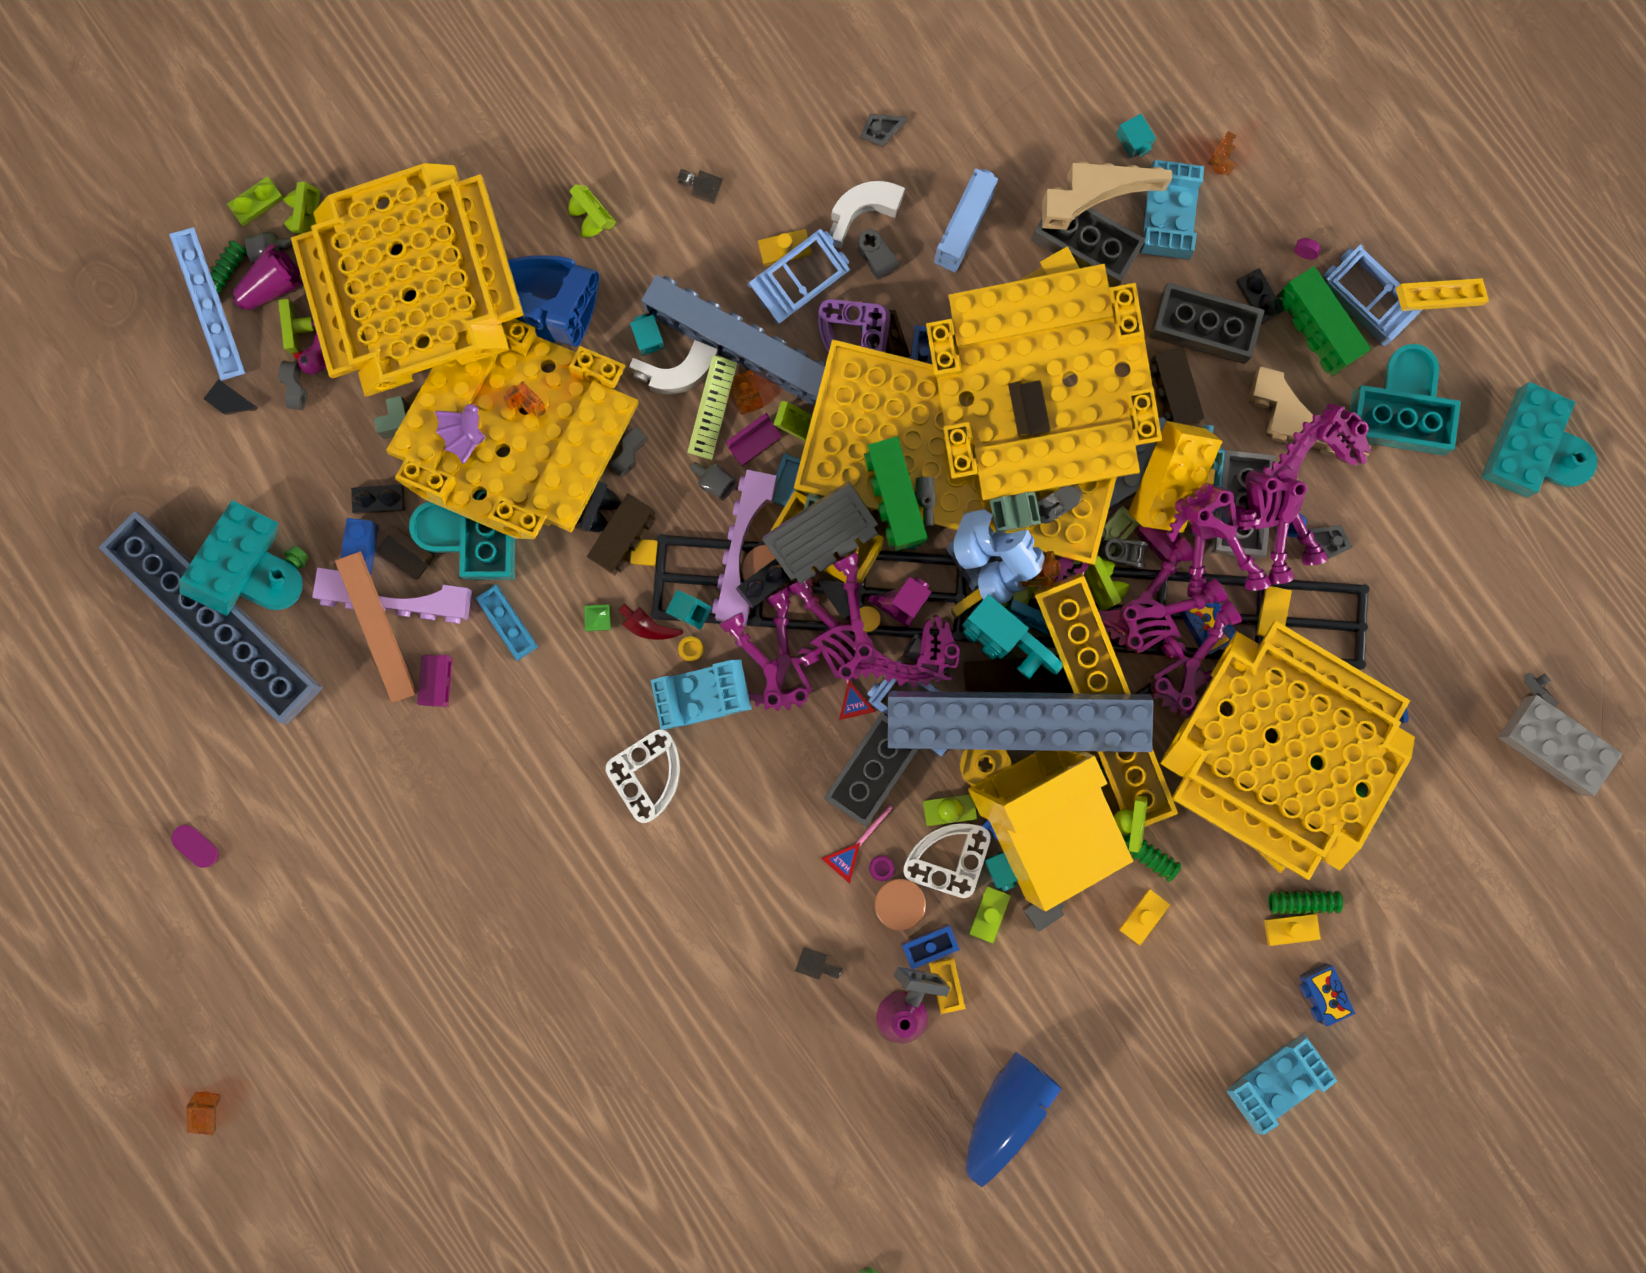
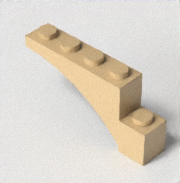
M1085 161L1072 163L1067 174V190L1061 187L1047 189L1043 197L1042 228L1067 230L1070 222L1085 210L1116 196L1142 191H1166L1172 180V170H1164L1161 167H1153L1151 169L1139 168L1136 165L1126 167L1114 166L1110 163L1097 165L1089 164Z
M1259 367L1254 372L1248 401L1254 402V405L1260 408L1271 407L1265 432L1266 436L1272 437L1271 440L1279 443H1286V441L1294 442V432L1300 433L1302 431L1303 422H1312L1313 414L1298 400L1284 379V372ZM1316 440L1311 446L1320 449L1322 454L1335 455V452L1327 443Z

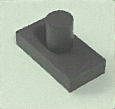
M898 967L894 974V977L902 986L909 990L905 1001L913 1007H919L925 993L947 997L950 986L935 973Z

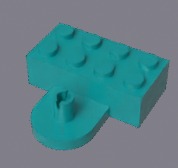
M1407 344L1400 347L1388 359L1383 388L1360 385L1352 392L1350 412L1356 413L1362 421L1368 424L1369 430L1366 434L1368 444L1442 456L1455 450L1461 401L1436 397L1439 363L1435 354L1427 347L1420 344Z
M1531 382L1518 388L1481 478L1526 498L1539 492L1544 479L1567 488L1577 487L1589 481L1597 468L1596 453L1588 442L1564 431L1576 402Z
M479 490L475 492L473 498L475 500H483L487 496V492ZM429 501L417 507L413 512L409 522V531L414 542L429 552L460 553L459 577L464 580H515V538Z
M231 500L179 580L180 594L228 616L240 596L270 610L289 608L300 598L303 581L296 567L268 553V550L278 536L279 523Z
M989 594L960 627L963 630L962 635L972 644L975 641L983 647L981 651L991 660L994 658L1001 659L1015 645L1028 654V657L1017 669L1028 679L1031 678L1040 665L1055 675L1063 668L1061 661L1027 632L1029 628Z

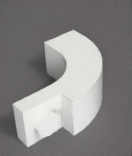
M871 181L848 190L837 201L831 213V220L836 221L833 223L829 233L835 242L833 246L841 249L851 223L863 213L879 212L896 218L904 197L905 188L890 182Z
M694 340L687 358L674 368H657L635 358L632 359L629 368L631 373L634 374V378L642 382L650 380L648 385L650 391L667 395L680 394L697 387L707 378L712 356H719V352L714 347Z

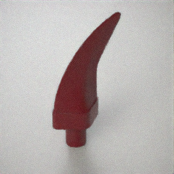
M624 603L618 609L626 618L622 625L639 637L664 640L683 634L682 630L656 624L640 607L633 611Z

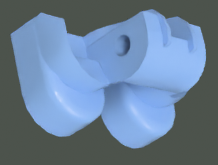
M983 509L964 513L954 538V552L958 563L964 569L981 567L978 587L983 600L989 594L1000 604L1010 601L1014 592L1024 590L1028 586L1030 579L1042 570L1046 561L1043 552L1039 547H1033L1034 538L1028 530L1013 533L993 532L989 526L993 515ZM990 556H1001L1003 560L1001 562L987 563Z

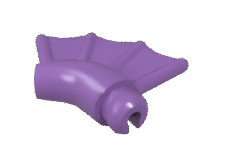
M467 404L462 413L435 411L439 422L436 433L444 439L446 444L445 451H450L457 455L461 464L466 463L475 446L481 444L485 439V435L478 428L479 415L477 413L479 409L473 404Z

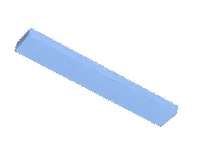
M192 227L169 234L220 380L223 381L246 374L195 228Z

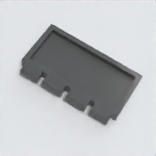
M847 481L764 535L762 539L791 580L796 578L802 584L816 575L812 568L813 566H816L821 572L838 561L834 555L836 551L843 558L859 547L855 539L859 537L864 544L879 533L875 528L878 525L876 519L850 481Z

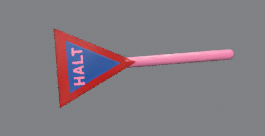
M839 649L840 655L846 660L845 654ZM851 678L846 680L847 688L839 720L875 712L852 684Z
M889 805L855 845L821 858L849 884L859 847L893 809V806Z

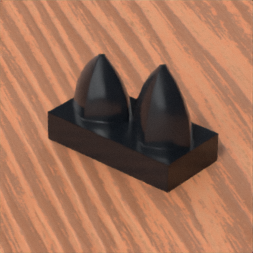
M1260 268L1236 281L1249 306L1265 310L1261 324L1284 311Z
M598 481L574 528L583 532H602L605 529L608 521L598 509L615 510L622 503L619 497L607 488V484Z
M403 485L351 488L352 513L354 514L405 511Z
M775 558L737 586L736 590L752 609L791 579Z

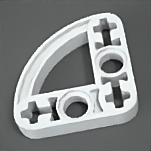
M656 730L611 758L606 764L608 777L638 822L648 823L659 816L671 802L679 783L680 759L678 750L671 735L664 730ZM656 735L666 736L667 740L664 742L666 746L664 748L659 745L654 747L652 750L656 753L651 756V752L644 745V742L648 741L649 745H652L657 741ZM643 748L646 752L645 760L642 762L634 761L632 758L634 749ZM667 752L669 761L668 781L661 797L654 804L634 772ZM614 762L617 764L623 763L624 767L621 770L624 776H627L629 773L632 778L624 780L620 786L617 781L621 780V777L618 773L612 774L611 772L614 768ZM628 783H635L637 785L638 793L635 797L630 798L625 795L624 787ZM644 795L645 800H641V803L644 807H651V810L648 812L650 817H640L638 815L641 811L638 804L632 807L630 802L636 801Z
M952 824L930 832L909 853L903 866L904 876L914 883L960 898L970 897L975 891L990 844L991 836L989 831L982 826L973 824ZM979 830L983 831L982 836L986 837L985 842H980L977 848L983 849L981 855L976 851L967 850L968 845L974 847L975 839L972 838L973 833L977 834ZM967 834L956 871L919 860L924 851L936 841L951 835ZM971 854L977 857L978 865L976 868L967 869L964 866V859L967 855ZM915 863H918V868L926 871L927 866L931 867L927 876V883L922 881L925 876L916 874L915 878L910 877L911 872L907 871L908 867H913ZM936 871H942L946 875V881L941 886H936L932 882V875ZM951 874L956 875L953 879L956 882L962 883L963 879H966L967 885L970 886L969 891L964 890L963 894L959 893L960 889L951 885V890H947L946 888L951 881Z

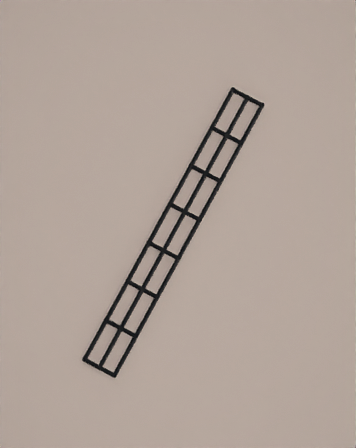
M660 534L657 537L658 544L651 612L653 619L680 621L666 613V610H662L664 582L717 586L719 576L665 573L667 545L730 550L732 540ZM744 541L742 551H751L757 546L766 544L764 541ZM881 550L875 559L956 566L950 555ZM1045 562L1044 567L1042 568V570H1041L1040 572H1044V569H1045L1051 562ZM1073 564V567L1067 571L1069 572L1068 574H1073L1072 571L1075 568L1079 569L1081 565ZM958 567L956 593L931 591L927 601L955 603L956 605L970 595L966 594V580ZM1114 567L1110 577L1154 580L1161 570ZM1189 572L1171 574L1157 591L1156 601L1166 605L1168 581L1190 582L1192 575ZM1203 574L1208 582L1215 578L1221 585L1245 586L1247 577ZM865 577L857 592L859 599L864 605L865 597L886 593L895 589L865 587ZM1292 580L1284 584H1271L1272 587L1290 590L1358 594L1357 622L1287 617L1285 626L1356 632L1355 659H1340L1358 670L1366 667L1368 592L1370 590L1368 585ZM813 583L811 586L813 592L811 593L825 594L818 583ZM1264 589L1257 591L1256 615L1239 613L1242 619L1241 624H1255L1256 631ZM1030 599L1028 606L1040 609L1037 600ZM763 601L753 607L752 616H748L746 626L776 628V625L773 624V618L762 617ZM1095 603L1097 610L1101 611L1098 604ZM1115 605L1105 611L1118 610L1123 605ZM1179 612L1170 614L1172 619H1182ZM709 613L705 623L720 624L722 621L715 619L716 614ZM964 614L957 619L954 618L953 631L951 630L954 641L969 642L962 635L963 630L960 628L964 623ZM789 619V625H786V629L826 631L829 629L823 621ZM879 625L876 630L866 633L868 635L912 638L915 634L922 636L923 628ZM1155 627V630H1165V627ZM930 629V634L936 639L938 629ZM1255 631V642L1260 645L1264 637L1256 636ZM1033 636L1045 647L1055 648L1052 638ZM1163 639L1140 654L1165 656L1160 646L1164 645ZM1111 642L1114 651L1136 654L1134 650L1127 651L1123 645L1119 646L1118 642ZM1185 647L1186 651L1183 654L1186 657L1192 658L1199 648ZM1217 650L1207 655L1204 659L1219 660L1225 650Z

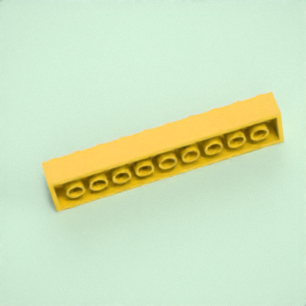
M1078 573L1033 591L1073 693L1131 694L1084 575ZM1153 748L1152 752L1097 751L1120 810L1128 809L1134 812L1135 800L1140 795L1148 798L1145 826L1178 814Z

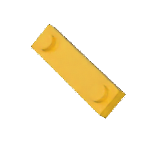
M1483 278L1403 283L1396 287L1402 311L1482 306L1489 302Z

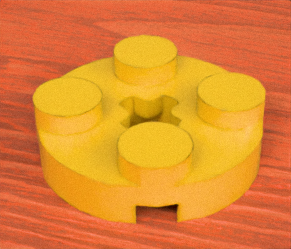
M965 749L960 758L962 777L970 786L976 785L1011 765V760L1006 750ZM984 758H989L988 762L992 764V768L982 772V767L978 766V762L983 761Z

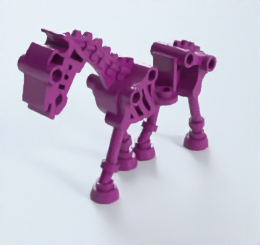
M1329 403L1320 416L1313 415L1312 422H1303L1302 431L1300 433L1294 432L1295 440L1293 444L1288 443L1286 445L1288 452L1280 454L1279 458L1281 461L1279 463L1273 461L1271 464L1272 468L1264 467L1263 473L1252 470L1247 474L1245 483L1249 510L1244 509L1242 505L1235 506L1233 491L1210 483H1204L1199 490L1195 491L1194 496H1188L1187 499L1180 498L1176 501L1175 509L1179 514H1174L1176 520L1169 525L1172 527L1171 532L1167 533V536L1170 537L1169 540L1175 541L1179 530L1186 520L1190 522L1192 531L1196 535L1193 563L1189 567V573L1192 575L1187 589L1188 597L1193 598V595L1198 593L1202 595L1203 590L1207 589L1206 585L1209 583L1206 581V577L1203 576L1205 574L1203 558L1206 539L1219 537L1227 540L1238 560V567L1242 571H1248L1245 589L1249 591L1263 590L1269 588L1271 584H1284L1294 580L1291 568L1284 562V560H1287L1285 546L1289 523L1291 522L1299 534L1297 539L1301 544L1306 545L1302 556V563L1304 565H1318L1328 560L1324 549H1321V545L1317 544L1313 539L1314 534L1310 529L1306 528L1299 514L1304 501V495L1307 492V486L1304 482L1297 480V476L1305 455L1316 440L1327 443L1335 452L1336 458L1342 462L1355 466L1357 462L1365 464L1367 457L1364 452L1370 453V447L1366 439L1369 426L1366 422L1362 421L1360 416L1354 412L1344 410L1345 407ZM1219 507L1222 521L1214 517L1212 514V512ZM1278 525L1274 551L1271 552V559L1274 561V564L1271 565L1272 569L1269 571V576L1264 573L1263 569L1254 564V559L1250 555H1246L1236 537L1237 528L1249 530L1251 527L1260 529Z
M1182 537L1175 544V548L1171 550L1172 553L1168 561H1164L1161 565L1162 570L1137 599L1126 603L1118 610H1098L1106 632L1111 633L1110 638L1115 639L1118 637V645H1123L1127 651L1134 650L1136 655L1163 639L1164 645L1160 646L1162 652L1167 659L1173 658L1176 661L1150 676L1152 679L1150 690L1154 693L1153 698L1157 699L1160 697L1163 700L1161 703L1162 707L1170 705L1171 713L1180 711V716L1184 718L1187 714L1191 717L1195 710L1194 705L1197 703L1196 690L1206 682H1210L1213 678L1211 676L1213 670L1202 673L1200 663L1218 640L1223 639L1225 635L1223 633L1224 626L1239 624L1242 622V619L1235 606L1228 600L1225 590L1215 578L1206 585L1207 589L1203 590L1202 595L1200 593L1195 594L1192 599L1162 605L1152 600L1171 574L1175 575L1178 570L1176 568L1178 562L1193 561L1194 550L1188 541ZM1061 557L1056 562L1050 563L1040 577L1039 586L1046 587L1063 580V578L1065 579L1069 573L1067 571L1073 567L1074 560ZM1080 562V568H1075L1072 573L1074 575L1078 573L1084 575L1088 564ZM1224 602L1220 607V611L1217 612L1213 628L1210 627L1208 631L1209 636L1191 659L1187 658L1183 654L1186 651L1185 645L1176 642L1173 638H1181V635L1170 614L1194 608L1201 610L1205 608L1207 603ZM1145 618H1151V619H1160V618H1161V619H1162V620H1154V621L1144 622V623L1139 624V625L1136 626L1137 620H1140V619H1145ZM1149 627L1167 628V630L1149 631L1141 635L1138 632L1143 628ZM1155 637L1143 645V639ZM1184 663L1183 681L1180 691L1177 692L1172 687L1170 681L1162 678V676Z
M856 552L833 563L839 572L843 571L844 575H847L846 582L843 583V589H847L851 624H840L818 603V597L816 595L813 597L811 594L813 592L811 588L813 585L812 578L802 584L797 581L766 598V601L778 610L777 616L773 617V624L776 625L780 655L771 662L750 642L751 637L749 634H744L743 630L745 628L742 625L744 623L742 612L719 624L725 632H729L730 636L734 635L737 647L741 646L763 669L767 679L763 695L748 691L749 700L755 701L756 707L764 704L766 710L770 707H775V710L779 711L781 706H785L787 710H790L791 704L795 703L797 707H802V703L807 701L808 694L813 691V687L800 663L803 662L805 666H808L818 661V654L820 652L824 655L835 678L841 677L848 680L854 677V679H858L860 673L867 678L869 673H874L875 678H879L882 674L885 675L887 682L894 678L897 679L899 686H902L904 682H910L912 687H916L918 682H923L925 686H928L930 680L933 679L936 682L951 680L950 674H944L943 671L946 667H957L960 649L954 642L949 623L944 620L942 627L941 618L938 615H933L935 625L938 628L936 639L939 641L936 642V648L939 650H936L935 658H930V656H934V651L931 650V648H934V643L931 642V640H934V636L929 632L933 627V623L929 618L923 625L921 650L916 664H903L891 660L878 652L873 647L870 636L863 630L864 624L861 620L857 589H860V584L857 582V569L859 568L856 564L858 563ZM789 590L794 595L797 594L799 598H803L805 602L804 607L807 610L811 609L829 627V629L809 641L815 647L802 646L797 651V653L801 654L792 657L789 652L786 625H789L787 614L791 603L788 599L790 597ZM838 639L847 642L855 650L854 653L852 654L850 650ZM822 640L834 644L845 654V656L848 659L844 660L840 653H838L833 647L823 643ZM831 656L838 661V668L835 666ZM793 663L804 685L799 684L791 689L784 690L782 689V684L786 671Z

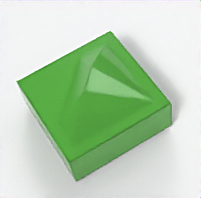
M610 605L584 606L586 632L611 630Z

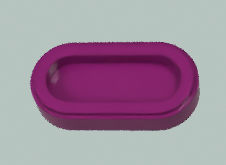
M182 825L173 831L171 837L172 844L195 866L205 868L216 863L219 856L217 847L195 827Z

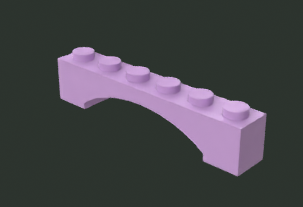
M747 470L746 475L740 477L738 490L742 491L740 501H735L733 515H736L737 518L735 525H730L728 539L732 540L730 550L725 549L722 564L726 565L725 574H720L717 589H721L719 599H714L712 613L716 614L715 619L717 621L723 622L742 612L744 618L742 625H747L750 607L736 590L737 586L741 584V553L745 537L756 515L767 503H773L777 484L776 475Z
M317 568L312 598L319 600L320 605L335 607L336 603L345 604L346 609L354 610L339 571ZM443 585L442 590L423 597L396 599L379 596L384 611L393 610L397 616L410 617L411 613L420 614V618L435 621L437 616L445 617V622L460 624L461 620L468 621L473 591L469 588Z

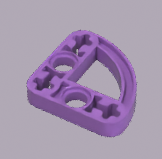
M828 299L821 303L818 313V324L823 344L828 353L832 339L836 340L832 323L863 326L861 347L886 353L890 312L885 306ZM853 307H858L860 315L858 319L852 321L849 317V311ZM827 309L842 310V315L834 313L830 315L827 313ZM879 311L882 314V319L876 320L873 318V314H877ZM871 326L880 327L881 331L871 329ZM877 334L880 338V343L876 348H871L869 338Z

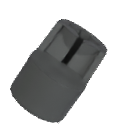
M283 360L280 365L278 378L287 387L286 407L288 409L303 410L308 393L299 384L298 362Z
M639 427L630 431L623 438V453L610 465L619 477L625 476L636 466L635 452L648 440V437Z
M1077 485L1065 486L1040 500L1037 505L1041 523H1049L1081 503L1083 498L1081 489Z

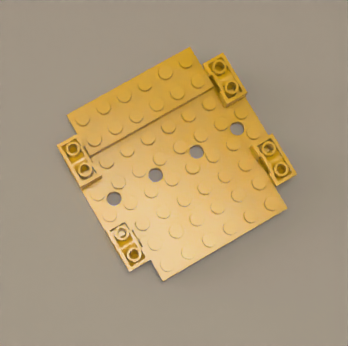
M423 163L328 195L313 212L316 224L311 226L312 231L291 237L328 375L333 379L360 370L358 374L365 397L413 382L412 374L453 360H457L461 365H465L509 350L503 326L497 324L524 316L486 185L481 174L460 181L454 165ZM382 199L390 200L387 208L378 209V204ZM395 245H403V250L400 254H391V250ZM408 291H416L414 300L410 302L404 300V296ZM422 337H429L430 342L428 346L418 348V341Z
M1105 264L949 294L952 319L926 323L934 375L938 383L945 425L943 429L952 479L978 474L982 499L987 501L1025 492H1037L1140 473L1135 445L1162 441L1147 357L1136 283L1109 288ZM1120 363H1126L1130 367V373L1125 377H1119L1115 373V367ZM1074 373L1078 377L1076 385L1073 387L1065 386L1062 382L1065 374ZM1040 380L1050 432L1019 438L1008 384ZM965 392H970L974 395V402L970 406H963L960 403V397Z
M512 319L497 324L503 326L509 350L465 365H461L457 360H453L431 369L386 451L389 455L404 461L395 479L424 500L515 539H535L543 524L547 526L552 524L572 533L639 404L638 399L611 389L617 385L626 367L625 364L582 346H579L577 352L571 351L538 337L535 327L517 319ZM546 364L556 366L555 370L551 373L543 372L542 368ZM467 404H473L479 409L477 413L479 415L478 428L485 435V439L481 444L475 446L466 463L461 464L457 455L450 451H445V441L436 433L439 422L435 411L462 413ZM525 405L533 407V411L527 415H523L519 411ZM506 447L510 449V453L506 457L497 456V451L500 448ZM484 490L487 492V496L483 500H475L473 498L475 492Z
M1277 621L1271 624L1260 645L1236 631L1211 673L1213 678L1191 717L1184 720L1160 762L1162 766L1177 775L1184 776L1172 800L1306 880L1311 879L1321 860L1340 871L1362 848L1412 758L1415 737L1399 728L1401 724L1399 720L1410 700ZM1223 702H1229L1232 705L1233 711L1228 717L1220 712V705ZM1269 728L1277 732L1278 738L1275 743H1269L1265 738V733ZM1315 755L1319 756L1323 761L1320 770H1315L1311 767L1310 761ZM1360 782L1365 783L1368 787V793L1365 797H1360L1356 793V786Z

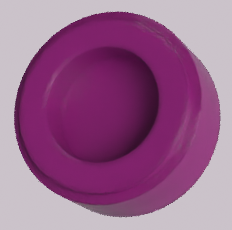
M1309 238L1299 239L1294 248V252L1298 256L1309 260L1318 258L1321 250L1319 243Z
M883 855L873 858L869 865L871 876L878 881L890 879L895 871L893 861Z

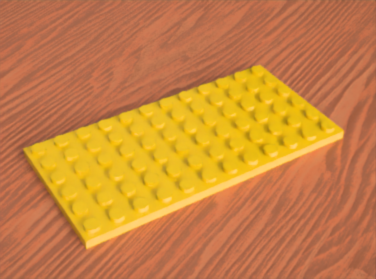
M832 339L794 489L824 497L847 481H850L866 506L879 511L878 504L882 502L880 496L875 497L871 485V478H874L873 471H867L864 453L867 452L868 444L898 436L914 492L916 490V478H935L936 503L933 508L934 525L957 531L964 513L984 509L992 514L990 500L983 501L978 474L954 479L951 477L943 429L945 425L933 364ZM965 392L960 397V403L963 406H970L974 402V395L970 392ZM1117 477L1076 484L1081 489L1083 498L1081 503L1049 523H1041L1016 531H1006V533L1028 530L1034 538L1033 547H1039L1043 553L1095 565ZM1062 487L1035 492L1037 503ZM918 505L923 521V508ZM992 516L989 526L993 532H996Z

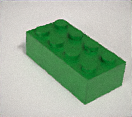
M1315 266L1288 282L1277 295L1283 310L1287 311L1292 317V324L1298 332H1302L1307 339L1306 344L1308 348L1317 354L1321 367L1326 373H1330L1332 377L1358 361L1371 350Z
M898 436L868 444L867 452L864 453V461L867 471H873L874 478H871V485L875 497L880 496L882 502L878 504L882 522L887 521L889 526L885 532L889 547L894 545L895 550L899 551L926 543L927 534Z

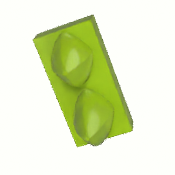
M267 176L228 202L227 205L244 227L281 202L284 197Z
M297 182L296 189L283 198L287 205L294 208L293 214L287 218L284 224L290 231L299 235L312 231L311 226L316 224L313 212L318 208L321 190L307 182Z
M575 184L569 192L573 196L568 205V215L579 216L586 212L588 213L582 224L580 237L588 238L597 235L603 229L611 230L617 222L587 186Z
M1099 556L1096 557L1095 565L1088 564L1084 577L1100 610L1105 611L1122 602L1121 600L1127 594L1130 585L1121 581H1112L1110 576L1113 573L1115 564L1101 559Z

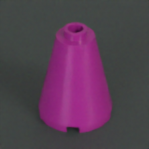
M270 244L264 249L233 290V300L241 309H255L304 285L303 281L298 277L300 270L284 251L278 253L274 250L277 247L275 244Z
M906 991L894 992L887 996L880 1003L876 1013L877 1025L883 1036L892 1042L900 1044L910 1043L919 1038L924 1032L928 1020L927 1010L922 1001L919 1007H913L906 1003L905 998L908 994ZM902 1020H908L906 1024L900 1025Z

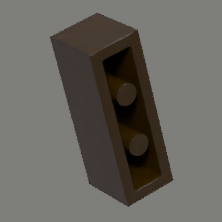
M1184 347L1155 354L1150 360L1149 368L1152 378H1156L1158 385L1156 387L1157 398L1163 402L1165 409L1162 412L1163 417L1166 421L1190 426L1199 424L1204 419V414Z
M627 493L586 557L614 576L617 571L621 573L629 561L626 558L630 551L635 552L642 541L640 536L645 529L649 530L656 520L654 517L655 511Z

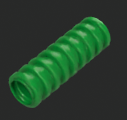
M229 240V246H225L223 249L225 252L219 254L221 258L215 260L216 265L210 267L212 270L210 273L219 294L222 293L221 288L227 286L225 284L226 281L231 280L230 275L236 273L234 269L240 267L239 262L244 261L243 256H247V250L233 240Z
M1121 834L1129 850L1131 834ZM1145 839L1138 853L1129 851L1133 855L1132 859H1139L1140 864L1145 863L1147 869L1152 868L1153 873L1158 872L1159 877H1165L1167 882L1172 881L1181 869L1180 862L1175 863L1174 858H1168V854H1162L1159 848L1154 849V845H1148Z
M1271 891L1268 897V905L1272 914L1277 912L1284 914L1285 911L1288 914H1292L1293 911L1296 914H1300L1301 911L1304 914H1308L1309 911L1312 914H1316L1317 911L1320 914H1324L1325 911L1329 914H1332L1333 911L1340 914L1343 909V897L1340 891H1334V893L1332 891H1326V893L1324 891H1319L1318 893L1316 891H1311L1310 893L1308 891H1303L1302 893L1300 891H1295L1294 893L1287 891L1286 894L1283 891H1279L1278 894L1275 891Z

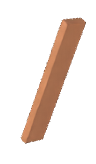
M361 551L335 560L391 703L416 695L417 691Z

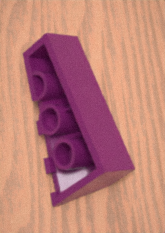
M909 577L901 587L886 593L869 595L866 600L908 628L926 603L931 591L928 590L929 585L922 579L916 577L914 580Z

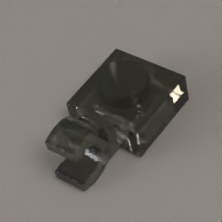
M683 169L680 170L677 177L679 184L693 188L691 196L715 204L723 183L722 178L701 170L696 177Z
M804 946L795 971L818 980L822 973L839 979L842 968L827 963L828 954Z

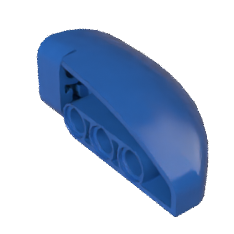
M541 255L509 259L508 263L524 316L515 319L535 327L536 334L540 338L552 343L558 341L578 347L586 334L594 312L599 287V272L576 265L573 259L560 256Z
M1017 1052L1013 1054L1004 1069L997 1074L986 1094L972 1130L968 1146L966 1171L968 1177L980 1187L985 1186L1022 1148L1047 1115V1112L1042 1107L1045 1109L1049 1108L1062 1090L1053 1078Z

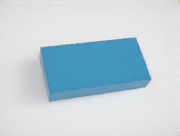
M783 454L776 473L777 484L773 498L774 504L785 507L795 490L794 484L801 459Z

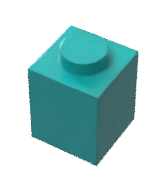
M1142 113L1120 124L1116 132L1130 159L1136 155L1142 157L1148 154L1156 140Z
M643 314L634 318L633 322H630L641 356L665 349L654 315L648 316V314Z
M677 590L666 613L701 630L712 607L691 595Z
M1004 851L984 859L995 888H1002L1003 891L1017 886L1016 881L1018 880Z

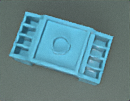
M1154 160L1151 168L1161 167L1164 170H1172V180L1166 191H1147L1142 237L1146 241L1141 247V254L1190 260L1196 243L1197 233H1194L1198 191L1203 183L1204 166Z
M742 660L724 661L712 664V667L651 680L660 729L668 730L752 710Z
M1304 1033L1245 1073L1226 1092L1255 1133L1265 1135L1279 1125L1276 1119L1317 1089L1325 1092L1337 1082V1079Z

